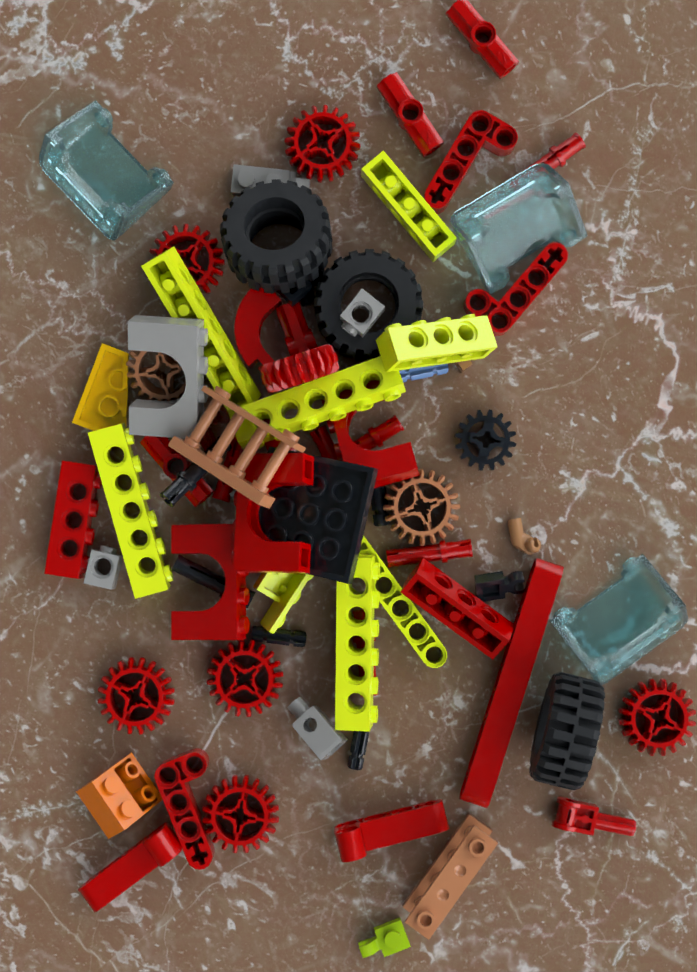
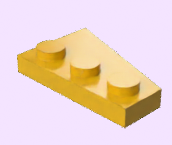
M103 343L101 344L72 423L92 431L125 423L127 428L129 384L127 373L129 372V367L126 363L130 357L129 353Z

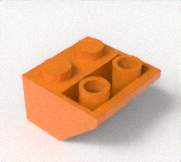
M132 752L76 791L108 839L126 830L163 800L161 794Z

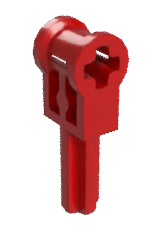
M557 797V803H559L557 815L551 826L557 829L592 836L595 829L627 836H633L636 832V821L634 819L601 813L596 804L566 797Z

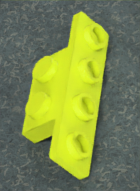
M261 573L253 587L274 600L260 622L267 631L274 634L277 628L284 624L286 614L291 606L300 599L302 589L314 577L313 575L305 573Z

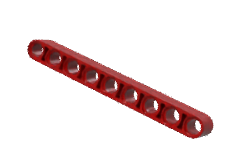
M535 558L532 564L525 592L522 595L514 620L515 625L511 639L507 643L461 787L459 800L484 808H488L562 578L564 567L539 558Z

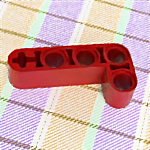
M477 110L469 116L425 191L424 199L436 214L442 213L447 208L482 147L500 157L511 154L518 140L516 130L511 125L484 110ZM476 121H481L486 125L487 129L483 132H478L473 128L472 124ZM500 135L507 136L511 144L502 146L497 142V137ZM467 145L471 148L472 154L463 156L458 152V147ZM447 169H453L457 172L458 178L448 180L444 177L443 172ZM441 186L444 189L441 200L434 204L431 202L432 197L437 195Z
M557 242L548 244L499 302L482 289L472 290L464 301L465 313L467 315L475 314L476 317L487 315L494 336L504 335L568 259L566 247ZM554 252L557 253V259L548 269L543 266L550 255ZM538 273L542 278V284L538 286L531 284L528 274ZM512 294L521 295L524 299V305L521 307L513 306L510 302V296ZM473 297L481 298L484 301V308L482 310H474L470 306V299ZM495 315L502 316L506 321V326L502 329L495 328L491 322L492 317Z
M195 748L163 761L156 769L154 777L187 862L194 869L201 870L208 867L212 862L215 848L210 834L206 833V824L202 822V814L189 784V781L202 776L209 766L208 754L202 749ZM193 756L199 757L202 760L203 767L198 770L192 769L188 764V759ZM165 767L174 769L176 778L174 780H166L162 775V769ZM182 794L185 796L187 805L183 807L175 805L172 799L173 795ZM185 821H193L197 825L198 830L195 833H188L183 828V823ZM198 838H200L198 842L200 851L207 852L204 859H202L201 855H195L198 849V846L196 844V840Z
M437 799L340 823L335 826L334 834L341 861L352 862L364 858L367 855V851L442 833L449 829L443 800Z
M165 822L78 888V891L94 912L99 911L156 867H162L176 857L182 850L177 834L168 822Z

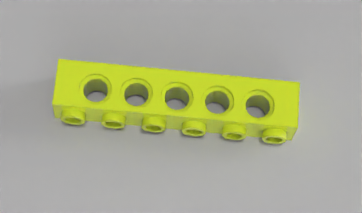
M173 246L141 266L171 317L204 319V328L208 329L207 346H204V357L208 358L206 376L213 388L215 389L218 386L230 393L231 397L229 400L240 407L257 401L261 396L260 391L176 248ZM225 406V408H226L227 411L232 410V409L228 408L227 406Z
M381 356L241 407L261 420L270 419L269 425L278 431L283 432L284 429H287L293 433L299 430L309 431L319 426V423L329 419L330 421L343 419L346 417V413L354 410H368L374 406V403L382 400L386 402L396 400L401 397L402 393L406 392L400 372H386ZM369 381H380V384L377 388H366V385ZM349 389L353 391L349 398H339V394L343 390ZM318 399L325 400V404L321 408H312L314 401ZM233 410L228 411L230 419L235 413ZM288 410H298L297 415L294 418H285V414ZM246 418L235 434L243 450L258 427ZM267 433L259 448L263 447L265 442L274 439L276 441L281 440Z
M125 423L88 432L134 597L136 599L166 591L170 588V582L174 581L170 565H165L162 555L166 554L162 537L157 538L154 527L158 526L155 511H150L147 500L150 499V492L147 483H142L139 472H142L143 468L139 455L134 456L131 447L132 444H135L134 436L129 435V428H126ZM114 446L120 447L124 452V458L119 463L114 462L110 457V451ZM121 474L128 475L131 478L132 486L129 490L119 487L118 478ZM128 502H134L139 506L140 513L137 517H131L126 513L125 507ZM143 530L148 536L147 543H136L133 538L134 531ZM149 557L153 559L156 565L155 570H144L141 566L142 558Z
M359 554L354 578L364 580L366 584L365 591L358 592L352 587V584L337 581L335 730L370 732L373 723L378 721V706L373 705V694H378L379 687L378 677H374V666H378L379 649L374 648V637L379 636V620H374V609L379 608L380 593L375 591V580L380 578V563L375 562V555ZM353 607H361L365 611L366 616L364 620H356L352 616L351 610ZM356 635L362 637L365 641V647L362 649L355 648L351 643V637ZM354 664L362 666L365 675L356 677L351 672V666ZM353 693L362 695L364 704L355 705L351 701L350 695Z

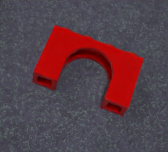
M371 380L367 383L366 388L375 389L379 386L380 381ZM349 389L343 390L339 394V398L347 399L352 395L353 391ZM357 410L346 413V417L337 421L327 420L330 433H336L338 443L333 445L338 460L343 459L344 462L378 469L374 488L420 476L411 442L382 450H367L355 444L349 435L350 423L358 412Z
M255 453L244 471L246 473L244 478L251 483L254 479L258 480L273 453ZM287 453L268 484L269 490L267 493L281 486H313L314 456L305 453ZM236 490L234 493L236 519L232 525V531L235 536L234 549L231 553L233 571L310 574L311 544L303 542H274L263 533L259 524L260 505Z
M233 524L171 525V554L209 555L218 561L225 574L224 593L213 607L203 611H171V640L246 639V634H248L250 628L249 618L246 617V605H248L250 599L249 589L246 588V576L249 573L233 571L231 553L235 542V536L232 531Z

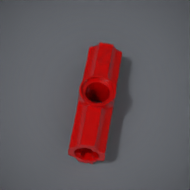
M457 0L449 8L446 16L469 42L471 51L480 55L499 79L505 77L518 65L519 60L497 36L494 26L490 22L485 21L468 0ZM481 33L488 36L489 41L481 43L475 36Z
M397 72L388 75L377 84L376 88L396 116L399 126L407 132L423 158L432 154L444 144V141L423 112L422 104L413 97ZM406 110H413L417 113L418 117L408 120L402 113Z
M299 302L293 307L286 303L276 308L279 322L286 336L284 339L290 356L317 347L311 328L308 329Z
M145 436L140 444L172 481L177 478L170 469L173 461L182 460L184 463L183 471L191 465L186 457L168 446L171 441L168 437ZM203 477L196 483L197 487L193 491H188L185 494L194 507L203 503L214 492Z

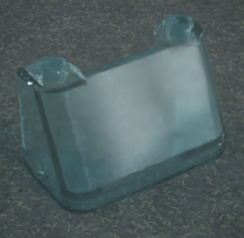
M95 100L45 134L39 155V163L48 177L108 239L116 240L171 189L174 182L164 169L152 167L147 171L111 134L113 128L111 113Z
M546 163L535 164L460 208L450 217V223L482 284L490 294L504 288L509 282L510 274L507 270L508 267L548 243L554 241L561 243L565 247H572L588 236L569 183Z
M643 554L637 558L632 557L628 559L622 566V578L580 609L563 607L550 620L554 629L591 680L598 681L601 685L606 684L678 632L688 622L686 605Z

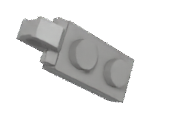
M234 164L231 194L241 196V191L249 187L252 189L256 187V183L264 181V184L272 183L273 179H280L281 183H287V180L297 182L298 187L304 185L310 189V179L296 178L297 173L290 170Z

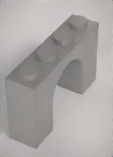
M135 315L128 321V350L167 354L179 363L186 379L185 391L178 399L172 401L136 399L129 406V435L169 438L176 436L183 439L191 435L204 413V403L207 402L208 394L201 391L204 386V375L208 371V358L204 357V346H207L208 329L204 328V319Z

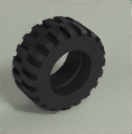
M273 179L272 183L264 184V181L256 183V187L252 189L249 187L241 191L240 197L235 196L230 201V208H226L222 215L223 222L220 224V234L228 266L236 274V278L245 284L248 282L249 288L256 291L263 288L265 293L274 294V290L288 293L291 288L297 287V290L305 287L306 281L310 280L313 282L319 277L318 270H325L328 265V258L332 254V233L327 208L323 206L321 198L317 194L312 195L311 189L304 185L298 187L297 182L287 180V183H281L280 179ZM274 224H288L302 231L301 236L293 244L283 249L267 250L252 243L253 238L259 231Z
M365 249V252L358 253L357 250L349 252V256L345 258L339 257L334 261L332 267H327L322 274L321 281H318L314 298V311L318 329L327 343L332 345L333 348L339 351V354L346 358L349 356L354 358L355 361L363 362V360H371L381 356L376 339L386 328L366 333L362 338L359 334L353 337L341 327L343 324L340 320L342 299L345 292L353 284L359 281L372 280L385 285L390 290L395 301V313L387 326L396 323L407 326L420 321L422 318V290L420 284H417L416 275L411 269L408 270L404 266L405 262L400 258L394 259L390 257L391 253L382 251V254L375 253L374 249Z
M563 672L552 675L541 704L531 749L529 772L535 781L569 790H577L584 785L596 753L603 721L605 692L604 687L598 681Z

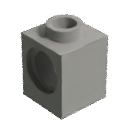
M361 289L340 315V320L343 322L341 327L353 337L359 334L363 338L384 312L385 306L364 289ZM356 309H365L369 314V318L362 323L356 322L352 317Z
M100 545V550H91L84 584L110 590L116 589L123 555L116 554V548ZM103 558L107 559L111 564V570L106 575L98 570V563Z

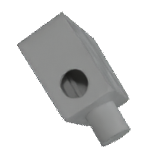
M301 697L295 699L287 707L297 719L292 724L293 728L320 760L328 759L348 741V738L340 730H335V724L320 707L313 705L309 708ZM312 719L317 722V727L314 731L309 727V722Z

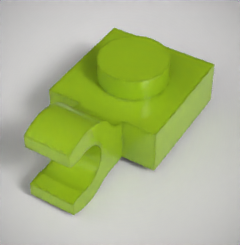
M400 917L374 927L376 936L358 942L363 958L369 957L379 950H382L384 957L411 947Z

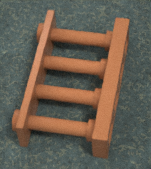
M204 385L201 391L212 397L211 402L189 437L186 436L184 440L173 436L168 446L256 504L270 509L275 498L267 493L269 490L268 484L291 447L304 453L306 447L298 443L300 437L287 429H284L283 432L278 431L229 400L231 394L218 386L212 390ZM222 404L235 411L213 450H208L206 454L199 449L201 447L200 441ZM246 418L258 427L235 465H231L228 468L221 464L224 460L222 456ZM267 433H270L281 440L258 480L254 479L251 483L244 478L246 476L244 471Z
M469 812L402 904L403 908L410 912L405 923L428 940L498 844L497 841L490 837L492 829Z

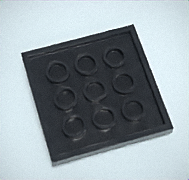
M269 446L267 453H274L276 447ZM290 450L288 451V453H300ZM311 455L314 456L313 486H281L269 492L268 494L274 497L275 501L270 509L260 506L259 524L263 533L274 542H303L311 544L309 575L352 584L378 469Z

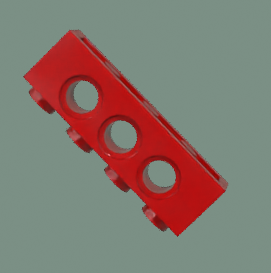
M63 460L61 462L44 574L81 579L84 577V573H86L90 558L87 556L88 545L93 544L95 529L91 528L92 519L97 517L99 510V501L95 500L97 489L102 488V481L96 465ZM78 484H82L86 488V495L81 500H77L73 494L74 488ZM74 512H78L82 517V523L78 528H73L69 523L70 515ZM69 540H73L78 547L77 553L74 556H69L65 551V545Z
M422 558L408 575L401 593L492 660L510 641L515 624L425 558Z

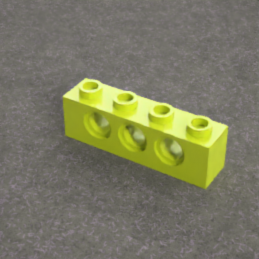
M384 150L361 168V177L432 262L436 261L455 245L457 237Z
M468 314L451 320L450 317H444L431 323H427L426 320H420L407 326H402L400 323L387 326L384 329L385 331L376 339L386 372L483 359L498 347L488 316L476 317L475 314Z

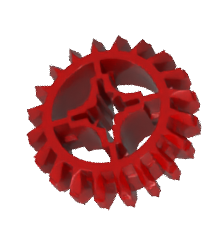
M323 105L322 112H317V107L312 106L311 115L303 110L301 111L303 120L297 117L292 119L293 124L297 128H287V133L292 137L284 139L285 144L291 146L285 150L286 156H293L289 160L291 166L300 164L297 168L299 175L307 170L306 179L311 180L313 175L317 174V181L322 183L323 175H328L329 182L334 181L333 173L336 172L340 178L344 177L342 167L351 171L353 165L349 160H358V155L353 151H358L361 148V144L355 142L360 138V133L353 131L356 127L354 121L346 123L348 120L347 113L338 117L339 109L337 107L333 109L332 113H328L327 105ZM318 124H328L335 128L324 131ZM308 129L312 141L306 145L305 150L300 151V139ZM317 136L320 140L324 139V142L327 140L328 151L326 148L321 149V146L318 148ZM344 136L346 147L343 154L337 159L333 147ZM322 157L329 164H316L307 158Z
M188 224L183 225V232H179L178 227L174 225L172 226L174 234L171 236L164 230L162 234L166 240L162 242L156 238L154 242L160 248L159 250L151 248L150 254L156 257L178 243L184 241L195 242L194 245L191 244L185 250H176L182 259L191 257L190 260L195 268L192 266L187 267L191 275L201 278L196 281L200 290L204 289L206 294H210L211 291L207 285L209 283L216 287L219 285L213 276L220 277L224 274L221 269L216 268V266L225 265L224 259L216 258L224 253L222 248H214L219 243L217 238H212L208 241L211 235L210 231L206 230L200 235L201 228L198 225H195L192 232H190ZM203 247L209 254L207 271L198 264V258L201 255L200 251Z
M326 344L264 364L260 368L261 379L267 391L274 393L337 372L339 369L338 357L336 352H334L333 346Z
M239 640V649H236L234 644L230 642L227 644L230 653L220 648L218 654L223 659L220 660L216 657L211 659V662L218 667L217 669H207L208 674L215 675V678L206 681L207 685H216V688L212 689L209 694L210 696L220 694L221 697L215 703L219 706L225 700L228 704L224 711L227 713L231 710L232 706H235V716L238 717L241 714L242 708L246 709L247 717H251L252 707H255L256 712L261 714L263 712L261 703L270 708L272 702L268 697L270 696L274 699L279 697V693L273 690V687H283L282 682L275 681V678H280L284 675L283 671H274V668L278 667L281 662L280 660L270 662L269 659L274 656L275 652L272 650L265 656L262 652L265 650L266 645L263 643L258 650H255L254 640L250 641L249 648H245L244 640ZM249 655L257 658L258 661L246 667L236 662L233 657ZM225 664L231 668L230 671L234 675V682L227 689H225L222 680ZM264 666L269 677L268 687L265 692H263L256 681L257 673ZM254 668L256 669L249 679L252 680V684L244 682L234 687L241 677L238 675L239 672L246 674L247 672L250 673ZM244 689L248 690L252 695L254 694L257 698L244 701L236 699L232 695Z
M130 657L128 659V667L123 660L117 662L119 671L114 667L108 669L109 674L113 678L109 676L102 677L101 681L108 685V687L100 686L98 692L106 694V697H101L97 701L98 704H107V707L101 710V714L111 713L112 716L107 720L108 724L113 723L115 720L119 721L116 730L120 731L124 725H127V734H132L134 727L137 726V732L141 735L145 732V724L150 731L155 730L154 721L160 725L165 722L161 714L166 716L171 714V710L165 705H173L175 703V699L167 697L168 694L175 692V688L165 687L166 684L172 681V678L166 677L162 679L160 677L166 671L164 667L160 668L157 672L154 671L156 661H152L148 667H145V657L140 658L138 665H136L134 657ZM125 674H143L136 685L119 682V679ZM150 679L158 689V702L148 693L147 687ZM142 685L139 696L143 698V701L139 699L131 706L134 695L130 693V690L134 692ZM115 690L125 700L123 712L116 704ZM141 706L146 709L151 708L155 710L147 717H130L136 707Z
M653 678L648 679V688L643 682H638L640 691L637 692L630 688L628 691L633 696L631 700L626 697L622 698V701L628 705L627 708L621 707L618 709L619 713L626 715L625 718H620L618 723L623 726L628 725L621 731L622 735H631L628 743L631 746L638 743L637 750L639 752H643L647 748L650 756H654L656 749H658L661 756H665L666 747L672 753H675L677 751L675 743L677 742L681 746H685L686 743L682 739L683 735L687 737H692L693 735L687 730V727L696 726V722L689 719L690 716L696 715V710L687 709L693 703L692 699H683L687 692L684 689L676 691L677 684L671 682L667 687L666 680L662 678L659 680L658 685H656ZM663 694L662 698L658 699L652 706L641 704L652 695ZM671 700L674 701L678 710L677 723L669 716ZM658 710H660L659 714L668 723L663 721H656L655 723V720L646 711L658 713ZM636 712L641 713L645 718L643 726L645 730L642 735L636 726ZM663 728L673 730L663 738L651 739L653 735L656 736L659 730Z
M233 775L232 785H230L226 778L222 779L223 790L219 786L214 785L212 791L216 796L207 794L205 798L212 805H204L202 808L203 812L211 814L203 817L202 822L205 824L212 823L206 829L207 834L216 832L212 842L217 843L220 839L224 840L221 847L223 850L227 849L228 844H232L233 853H237L239 845L243 846L244 853H248L250 843L258 850L260 848L258 839L267 843L269 836L266 832L274 834L276 828L270 823L279 822V816L271 814L279 810V805L269 804L275 800V794L265 796L264 794L269 790V786L266 784L261 789L257 788L260 782L258 778L254 780L253 785L248 784L249 775H244L243 783H239L238 776ZM240 792L237 803L226 805L225 807L218 806L220 801L227 795ZM248 794L254 796L260 802L264 813L249 805ZM243 801L242 809H244L243 812L248 817L244 816L239 827L238 814L233 813V811L237 812ZM218 815L232 822L233 833H230L222 826ZM256 821L263 822L255 832L242 835L246 824L256 823Z

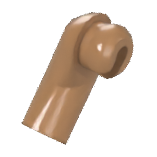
M521 518L507 520L513 547L530 555L540 550V540L523 532Z

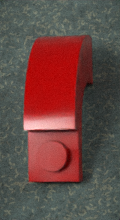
M251 288L238 307L234 324L235 340L242 358L250 369L260 362L259 371L264 364L274 362L261 344L260 333L262 325L266 318L282 304L281 299L275 292L274 294L265 293L263 288H260L259 291Z

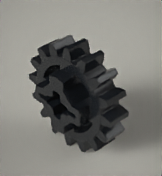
M490 409L486 416H483L481 410H477L475 419L470 414L466 416L467 425L459 423L458 426L463 431L462 433H456L454 436L461 440V443L457 444L455 449L463 450L459 457L460 459L466 457L470 459L468 467L477 463L478 471H482L485 465H488L491 471L495 468V462L503 466L505 465L503 457L511 458L513 456L508 449L516 447V443L510 441V437L516 435V432L508 431L507 428L511 425V421L503 423L501 421L503 418L502 413L495 418L493 417V411ZM483 422L481 430L477 433L468 432L474 424ZM494 424L502 431L503 437H499L493 430ZM487 433L488 438L495 442L488 444L484 448L481 441L473 438L482 437ZM467 443L473 444L477 450V457L470 452ZM502 448L496 457L488 459L492 449Z

